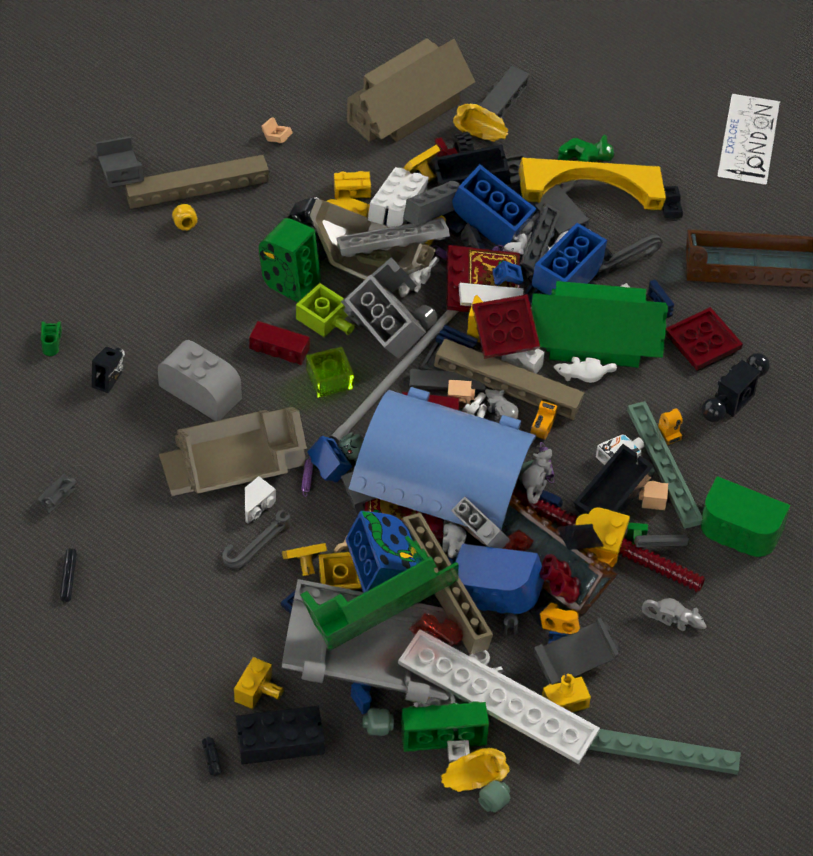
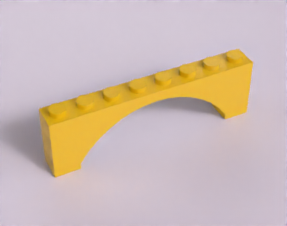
M522 158L518 169L522 197L528 202L540 203L542 196L556 184L559 185L567 181L580 179L596 180L614 185L636 198L644 206V209L662 210L666 199L661 170L658 166Z

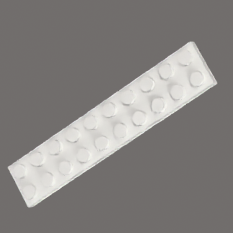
M420 629L398 660V664L467 703L473 701L486 702L487 714L577 764L581 762L599 732L600 728Z

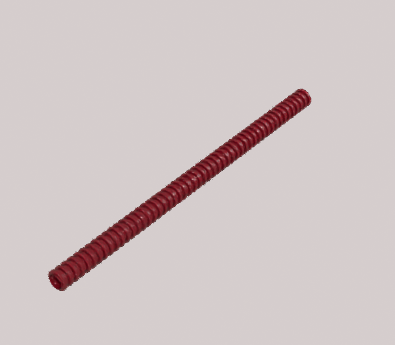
M514 487L512 495L519 498L523 506L533 508L537 512V516L540 515L541 518L544 517L549 521L551 520V523H557V526L576 525L577 515L572 516L571 512L562 511L560 507L556 508V505L551 506L550 502L545 503V500H540V498L536 504L530 503L527 492L524 493V490H518V487ZM623 539L618 555L622 554V557H628V560H633L634 563L639 562L640 566L645 565V568L649 567L651 571L655 570L657 574L661 573V576L666 575L667 579L672 578V581H678V584L683 583V586H689L690 590L695 589V592L701 590L705 582V576L702 575L700 577L699 573L694 574V571H688V568H682V565L677 566L676 562L671 563V560H666L665 557L660 558L659 554L650 553L648 549L644 550L643 547H636V544L633 545L631 541L627 542V539Z

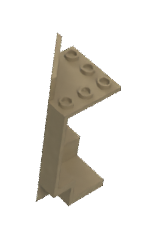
M426 38L364 75L363 89L347 98V123L369 142L377 137L383 139L388 135L398 142L457 106L460 102V91L475 83V80L455 39L438 47Z
M288 407L270 412L262 410L177 430L178 435L175 436V441L180 449L158 454L171 496L193 491L199 494L254 481L258 476L263 479L288 473V469L305 465L304 449H307L300 412L293 407Z

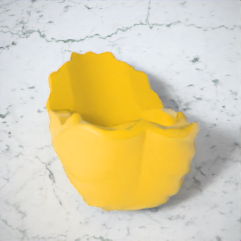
M464 104L457 108V115L453 118V123L460 131L468 132L474 137L492 142L501 138L506 139L508 128L505 127L503 119L495 113L477 104Z
M482 748L459 757L456 761L451 762L446 769V773L441 775V783L444 784L445 788L450 787L452 790L461 792L482 788L493 780L500 782L509 773V766L505 763L506 756L497 749Z

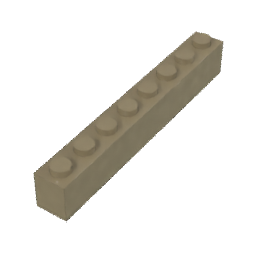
M258 155L144 177V181L125 184V194L130 209L269 182V169L264 155Z
M444 339L436 353L435 367L446 371H453L479 381L497 391L504 390L505 394L538 407L541 401L557 405V414L569 419H575L582 405L584 392L494 357L484 359L483 353L457 344L454 341Z
M417 513L403 517L402 522L407 526L413 542L417 541L421 549L424 548L428 557L431 556L436 564V568H434L435 573L450 566V561L422 514ZM458 576L457 582L438 591L435 595L471 655L488 650L493 634Z

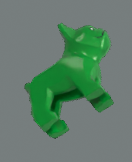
M603 135L596 144L572 138L559 147L558 160L568 161V159L576 157L582 162H597L600 160L609 162L613 159L615 153L612 145L607 142V135Z

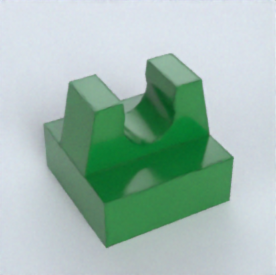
M629 522L626 539L631 540L634 545L636 536L647 535L648 524Z

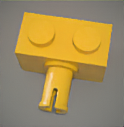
M255 657L252 658L234 688L235 702L254 709L263 693L277 700L280 699L284 688L270 683L272 664Z
M566 674V679L565 675H563L561 683L547 685L543 688L542 693L544 698L570 712L589 708L591 696L583 678H574L571 674Z

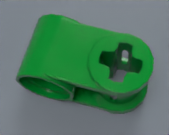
M42 321L41 323L42 352L46 356H54L59 352L62 326L59 321L57 323H45V321Z

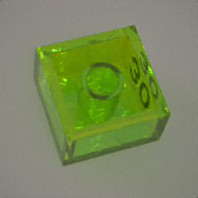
M342 347L306 355V371L317 398L354 389V374Z

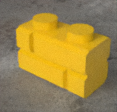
M370 172L334 173L335 199L342 196L371 198Z

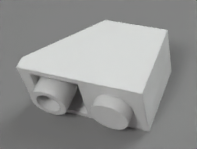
M259 476L245 487V522L248 524L253 519H257L265 509L272 507L276 501V489Z

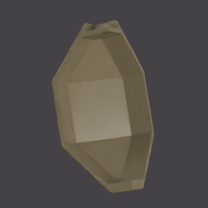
M317 198L310 217L331 265L364 280L367 279L380 267L359 262L356 259V255L352 257L342 256L336 237L390 227L368 221V218ZM415 242L405 247L394 246L387 251L391 253V257L409 275L428 267L436 249L425 243L419 244Z

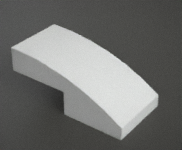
M469 740L447 742L449 762H454L459 757L470 753Z

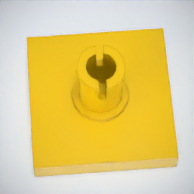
M437 144L411 159L403 169L410 171V174L419 170L423 176L428 177V182L434 179L436 175L432 172L428 163L440 151Z
M326 543L282 551L283 559L300 558L302 576L315 574L311 556L314 553L327 551Z

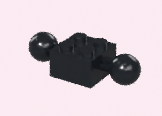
M755 353L750 355L746 362L741 360L737 365L734 364L730 368L729 373L719 379L717 384L719 387L715 394L716 398H710L703 403V417L710 422L720 421L726 413L734 417L755 395L759 377L764 376L769 371L770 362L768 358L761 353Z

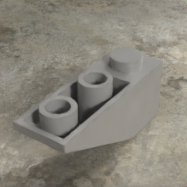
M465 496L451 510L488 547L502 549L510 541Z

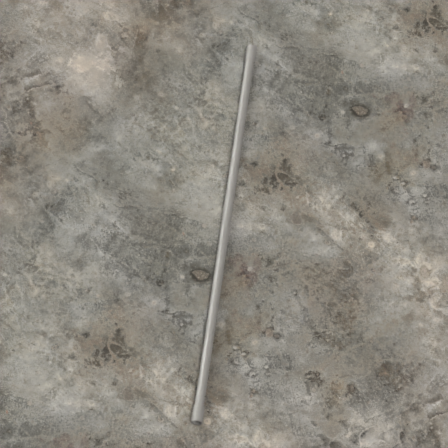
M578 180L564 182L560 188L567 193ZM538 211L518 235H528L534 229L540 214ZM447 310L344 424L339 426L330 436L337 445L340 444V439L349 434V431L458 311Z

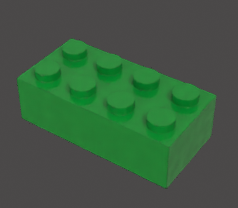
M473 701L465 704L451 703L439 706L433 704L426 707L410 706L402 708L401 734L404 752L447 748L448 741L469 740V746L487 745L489 721L486 702Z

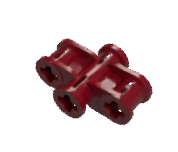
M548 554L543 559L540 577L543 580L550 581V588L554 596L564 598L569 604L575 602L579 596L581 580L577 577H571V570L566 561H560L555 555Z

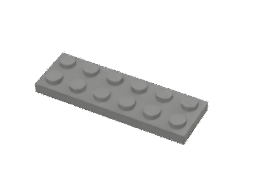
M438 218L418 226L411 223L336 237L341 255L352 257L356 253L361 252L368 254L377 249L389 250L394 246L405 247L415 242L421 244L431 239L442 240L450 236L444 219Z

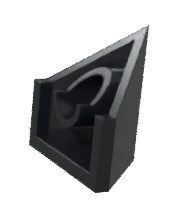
M593 524L558 527V532L568 550L604 546L593 529Z

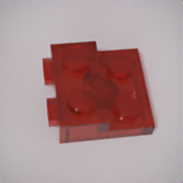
M426 612L413 622L409 628L415 635L420 629L451 647L454 644L457 645L463 637L461 634L463 630L459 628L456 622L446 618L439 623L435 616Z

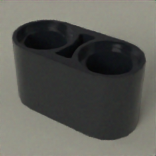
M308 198L296 202L288 218L303 224L313 222L310 213L316 198Z

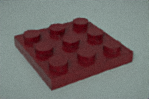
M528 294L472 304L484 359L540 348Z
M711 307L667 327L665 332L667 337L696 370L716 362L743 347V343Z

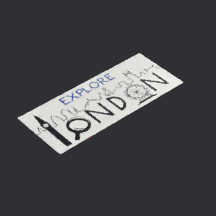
M732 94L718 177L767 184L779 101Z

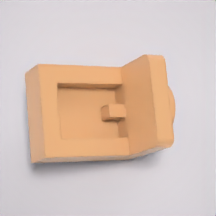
M272 117L261 127L267 141L283 143L293 133L290 127L278 126L275 118Z

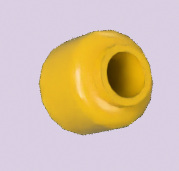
M181 204L174 209L172 218L180 230L188 231L195 227L197 215L190 205Z

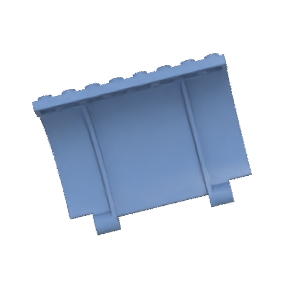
M411 387L408 395L388 390L376 408L366 432L349 490L464 526L466 525L451 510L465 496L502 530L518 475L536 435L519 430L521 420L502 415L500 422L497 423L429 402L430 392Z

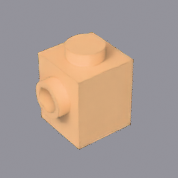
M449 380L448 397L459 398V408H464L467 403L470 404V401L474 400L475 389H471L472 381Z
M648 481L639 492L642 508L665 510L668 483Z

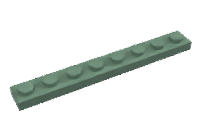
M646 401L628 405L627 411L640 438L644 442V446L662 483H668V496L684 529L701 525L702 515Z
M599 729L598 734L588 748L594 751L738 775L741 752Z

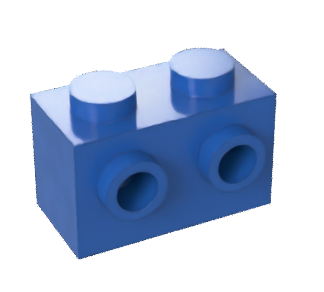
M321 436L307 451L311 457V462L317 466L321 477L326 481L338 482L341 476L345 475L352 467L332 438Z

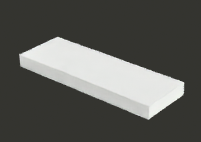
M468 283L459 284L460 305L472 306L474 296L476 295L483 302L524 295L522 288Z

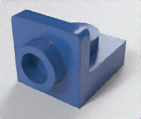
M503 261L493 269L496 285H500L504 281L517 285L523 282L521 266Z
M354 683L351 685V697L363 715L368 712L370 702H372L369 694L371 686Z

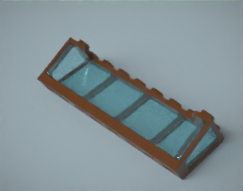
M687 230L686 279L687 281L813 288V237Z
M512 495L501 530L510 541L502 549L538 553L541 564L548 554L555 555L560 561H566L571 570V577H577L581 580L579 596L571 604L567 603L562 597H554L578 614H585L617 576L612 571L613 567L606 562L601 563L598 561V556L591 551L586 552L583 549L568 550L558 532V528H553L551 526L552 523L548 519L538 517L536 515L537 512L533 508L523 506L521 504L522 501ZM456 523L457 525H460L469 534H471L473 537H475L477 540H479L481 543H483L485 546H487L467 526ZM545 580L542 588L553 595L550 581Z

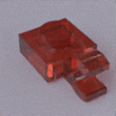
M518 529L508 536L510 541L505 545V549L525 551L532 546L534 540Z

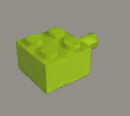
M321 283L296 304V319L323 337L327 336L336 327L347 335H350L354 330V325L345 320L348 315L344 312L343 309L346 307L341 302L344 298Z

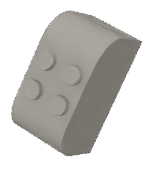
M373 275L365 279L345 299V302L382 346L397 358H400L426 333L424 328L399 299Z
M183 341L158 365L159 386L214 421L221 420L242 399L241 379L237 371L228 362L193 341Z

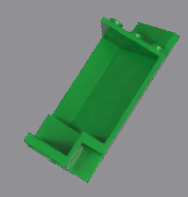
M556 281V288H552L551 295L533 293L531 311L540 347H544L546 352H550L549 360L572 362V358L577 357L580 359V362H583L586 358H594L600 360V364L603 365L613 363L616 366L639 368L640 356L663 358L668 305L663 302L646 301V289Z
M406 536L405 540L416 562L415 566L349 602L341 594L321 605L316 603L308 591L300 594L316 629L322 635L328 650L331 651L457 582L459 564L455 562L435 573L434 568H436V564L432 557H428L424 548L421 549L417 541L413 542L409 536Z

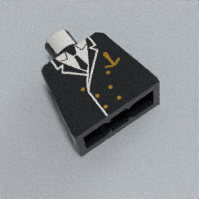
M105 347L92 360V388L106 393L111 391L123 371V357L125 353L122 349Z

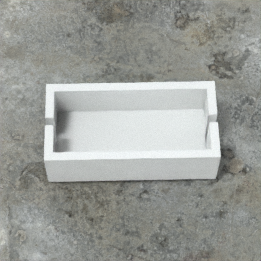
M395 167L371 200L368 221L383 225L387 208L389 210L386 226L406 225L408 221L403 219L406 200L427 191L428 177L420 173L410 174V171Z

